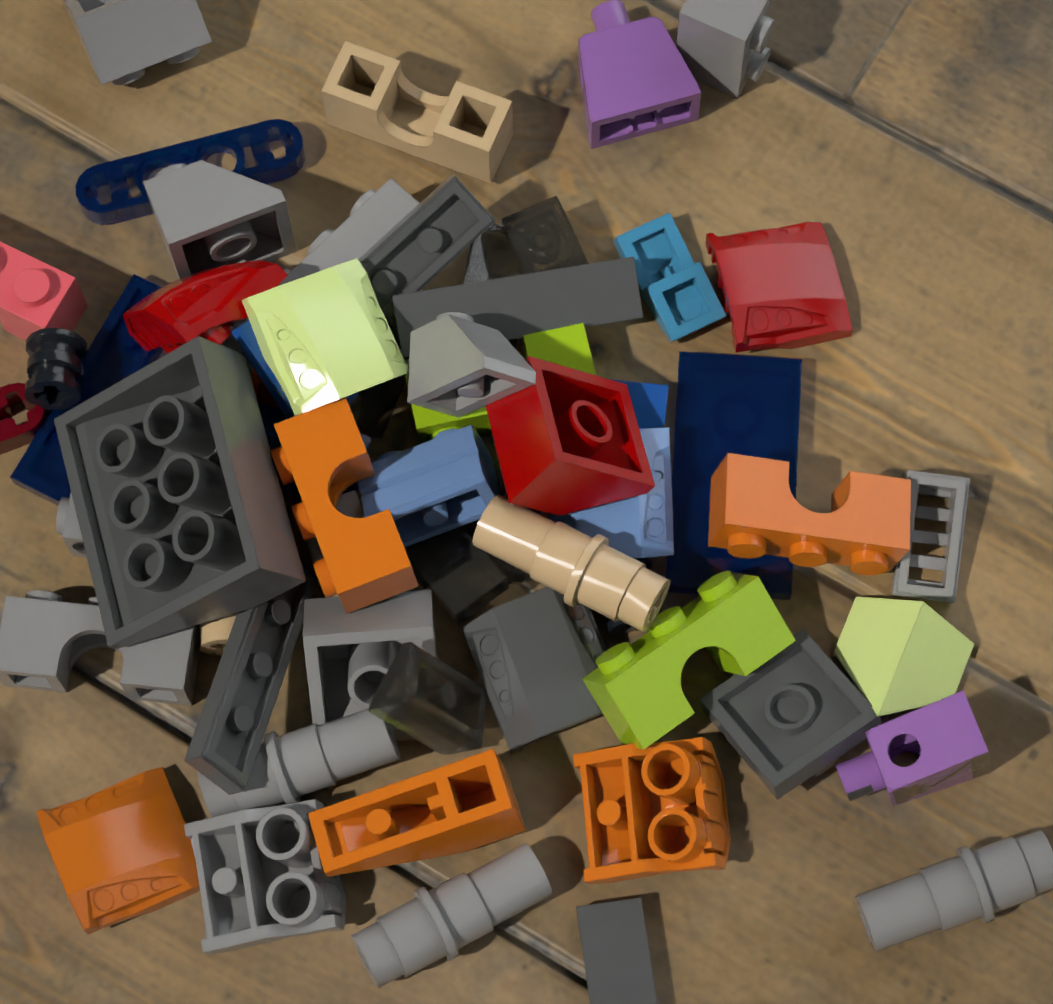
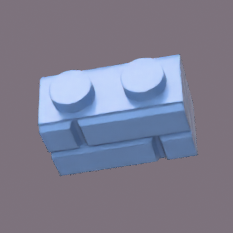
M473 425L461 429L444 430L438 433L434 439L404 451L384 453L375 462L371 463L375 475L358 481L359 490L362 494L361 501L364 517L390 509L404 548L479 520L490 501L497 494L501 495L493 460Z

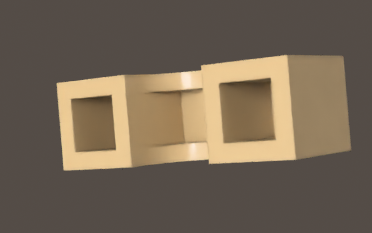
M347 41L344 42L321 90L327 124L490 184L513 136L511 100L458 81L455 82L449 96H439L426 92L415 86L404 76L400 60Z

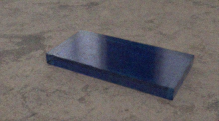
M679 351L672 462L674 555L667 556L666 578L670 580L668 592L699 594L697 589L706 580L718 573L731 571V573L758 576L771 599H791L793 564L789 561V558L766 554L758 558H739L730 555L727 549L708 546L711 476L727 453L789 462V487L796 499L802 359Z

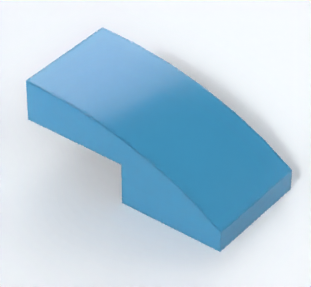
M670 212L614 239L613 243L621 258L634 257L639 293L670 343L727 316L701 262L694 263Z

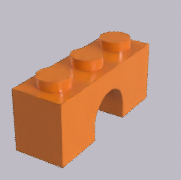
M346 397L274 424L282 446L272 449L270 452L283 485L295 482L299 490L302 502L292 505L291 508L304 541L317 538L324 558L312 563L325 597L329 598L338 594L345 612L348 614L418 587L414 571L390 509L364 518L349 517L337 510L340 496L350 485L375 475Z
M727 453L711 476L708 546L727 549L730 555L739 558H758L766 554L787 557L792 564L802 567H816L830 563L850 566L852 572L860 575H880L890 572L910 550L911 480L850 471L831 494V512L816 513L804 508L792 495L789 487V462Z

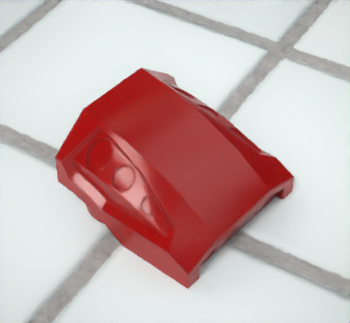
M803 222L780 228L756 230L719 237L714 233L706 234L705 245L707 252L711 254L712 264H716L718 286L722 288L725 297V312H729L732 322L731 334L735 353L777 348L796 349L852 336L853 329L832 250L821 222Z
M263 260L229 264L203 270L176 280L149 294L123 313V317L129 334L146 352L161 347L168 354L197 336L221 345L234 329V325L230 321L248 318L242 300L277 287L288 274L278 264Z

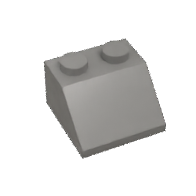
M63 0L92 69L101 85L111 81L116 86L131 83L146 73L144 68L164 60L168 64L187 61L200 53V46L212 42L196 0Z
M771 0L685 1L679 12L677 49L696 80L737 98L748 79L755 82L758 81L771 53V49L766 47L775 26V20L768 17Z
M203 160L189 165L182 163L170 165L159 171L154 178L143 181L160 234L179 279L203 270L255 260L271 262L297 252L286 200L280 189Z
M432 590L405 591L346 614L339 597L305 599L303 644L313 724L322 725L382 704L390 720L396 741L443 738Z

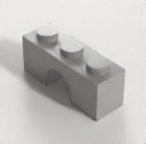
M40 590L26 592L25 598L5 597L0 625V680L5 686L67 693L70 673L76 660L91 649L100 647L110 648L108 647L97 597L89 598L88 604L64 602L62 596ZM199 624L115 649L123 654L120 684L129 699L192 706L200 657Z

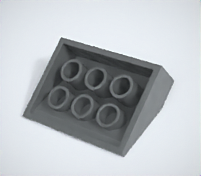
M197 336L54 419L108 647L119 649L248 610L306 581L243 353Z

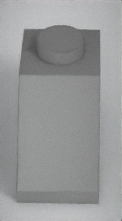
M460 312L442 313L436 317V320L410 333L407 403L451 416L461 417L536 384V371L497 329L475 323L473 317Z

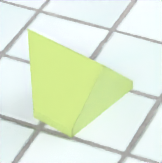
M856 596L832 656L837 657L865 699L872 705L876 715L883 716L924 707L955 694L974 643L924 601Z

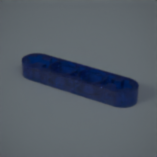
M273 119L97 164L86 169L79 176L75 186L76 197L85 217L99 225H113L148 216L154 213L143 181H146L154 170L173 164L182 163L189 165L199 160L206 161L216 153H227L236 158L237 163L232 172L264 184L282 181L296 175L303 167L306 159L303 137L299 129L291 122ZM281 140L286 156L281 159H275L270 151V143ZM251 146L256 165L248 168L243 149ZM134 177L139 197L132 198L127 178ZM109 185L112 192V202L100 205L97 198V188Z

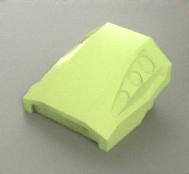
M358 258L242 300L264 360L280 383L295 416L409 373V363L404 360L388 322L379 306L367 272Z

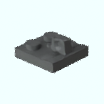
M804 629L793 635L796 640L746 677L735 674L700 698L703 712L749 767L759 776L777 800L811 776L818 777L834 766L836 759L867 739L866 731L882 724L881 717L876 715L872 705Z

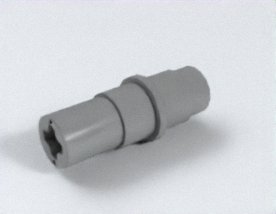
M380 704L322 725L315 723L280 736L275 731L266 733L244 792L229 795L197 771L207 809L211 817H216L244 809L272 807L282 803L300 802V797L337 785L338 780L399 760L400 753L390 720L383 705Z
M1037 830L1015 839L1011 836L971 851L967 846L956 849L955 857L921 868L917 874L855 895L860 918L874 951L886 949L939 929L943 932L977 919H981L986 924L994 921V913L1033 900L1037 894L1053 889V850L1042 830Z
M525 843L468 874L463 872L429 891L424 887L413 891L414 899L376 918V923L351 935V939L375 986L380 988L402 975L407 977L443 957H446L448 961L459 957L458 949L493 931V927L552 896L553 892L539 860L532 849Z

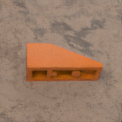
M494 748L308 813L323 870L327 877L463 853L526 831L508 771Z

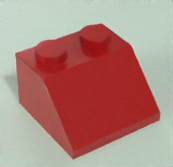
M528 356L525 360L536 371V384L486 405L509 503L556 515H563L647 494L655 487L627 384Z

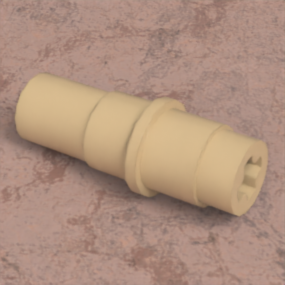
M497 494L487 505L473 535V546L530 574L531 579L563 594L564 603L572 607H576L580 603L614 621L621 620L642 632H645L654 621L670 586L669 579L647 569L646 564L610 547L609 538L601 534H597L592 538L561 521L555 523L524 506L509 503L508 498Z

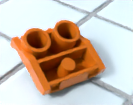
M698 737L685 740L654 742L644 750L637 748L634 743L573 754L574 767L580 770L589 859V868L583 869L584 882L589 884L613 883L673 872L705 869L723 870L726 868L731 836L725 780L710 740Z
M163 767L144 771L83 799L53 809L36 811L43 837L65 892L83 930L87 934L137 916L154 912L200 891L191 839L185 835L184 824L186 823Z

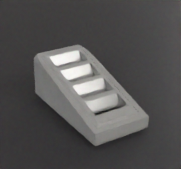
M907 470L902 473V478L911 480L910 550L893 568L891 595L955 603L970 478ZM918 494L949 498L948 509L918 506ZM915 518L947 522L946 534L914 530ZM912 542L945 546L944 558L911 554ZM909 567L943 571L942 583L908 579Z

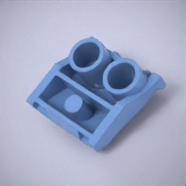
M670 427L639 429L655 483V487L647 494L563 515L547 512V519L555 523L561 521L592 538L597 534L609 538L610 547L632 558L674 555Z

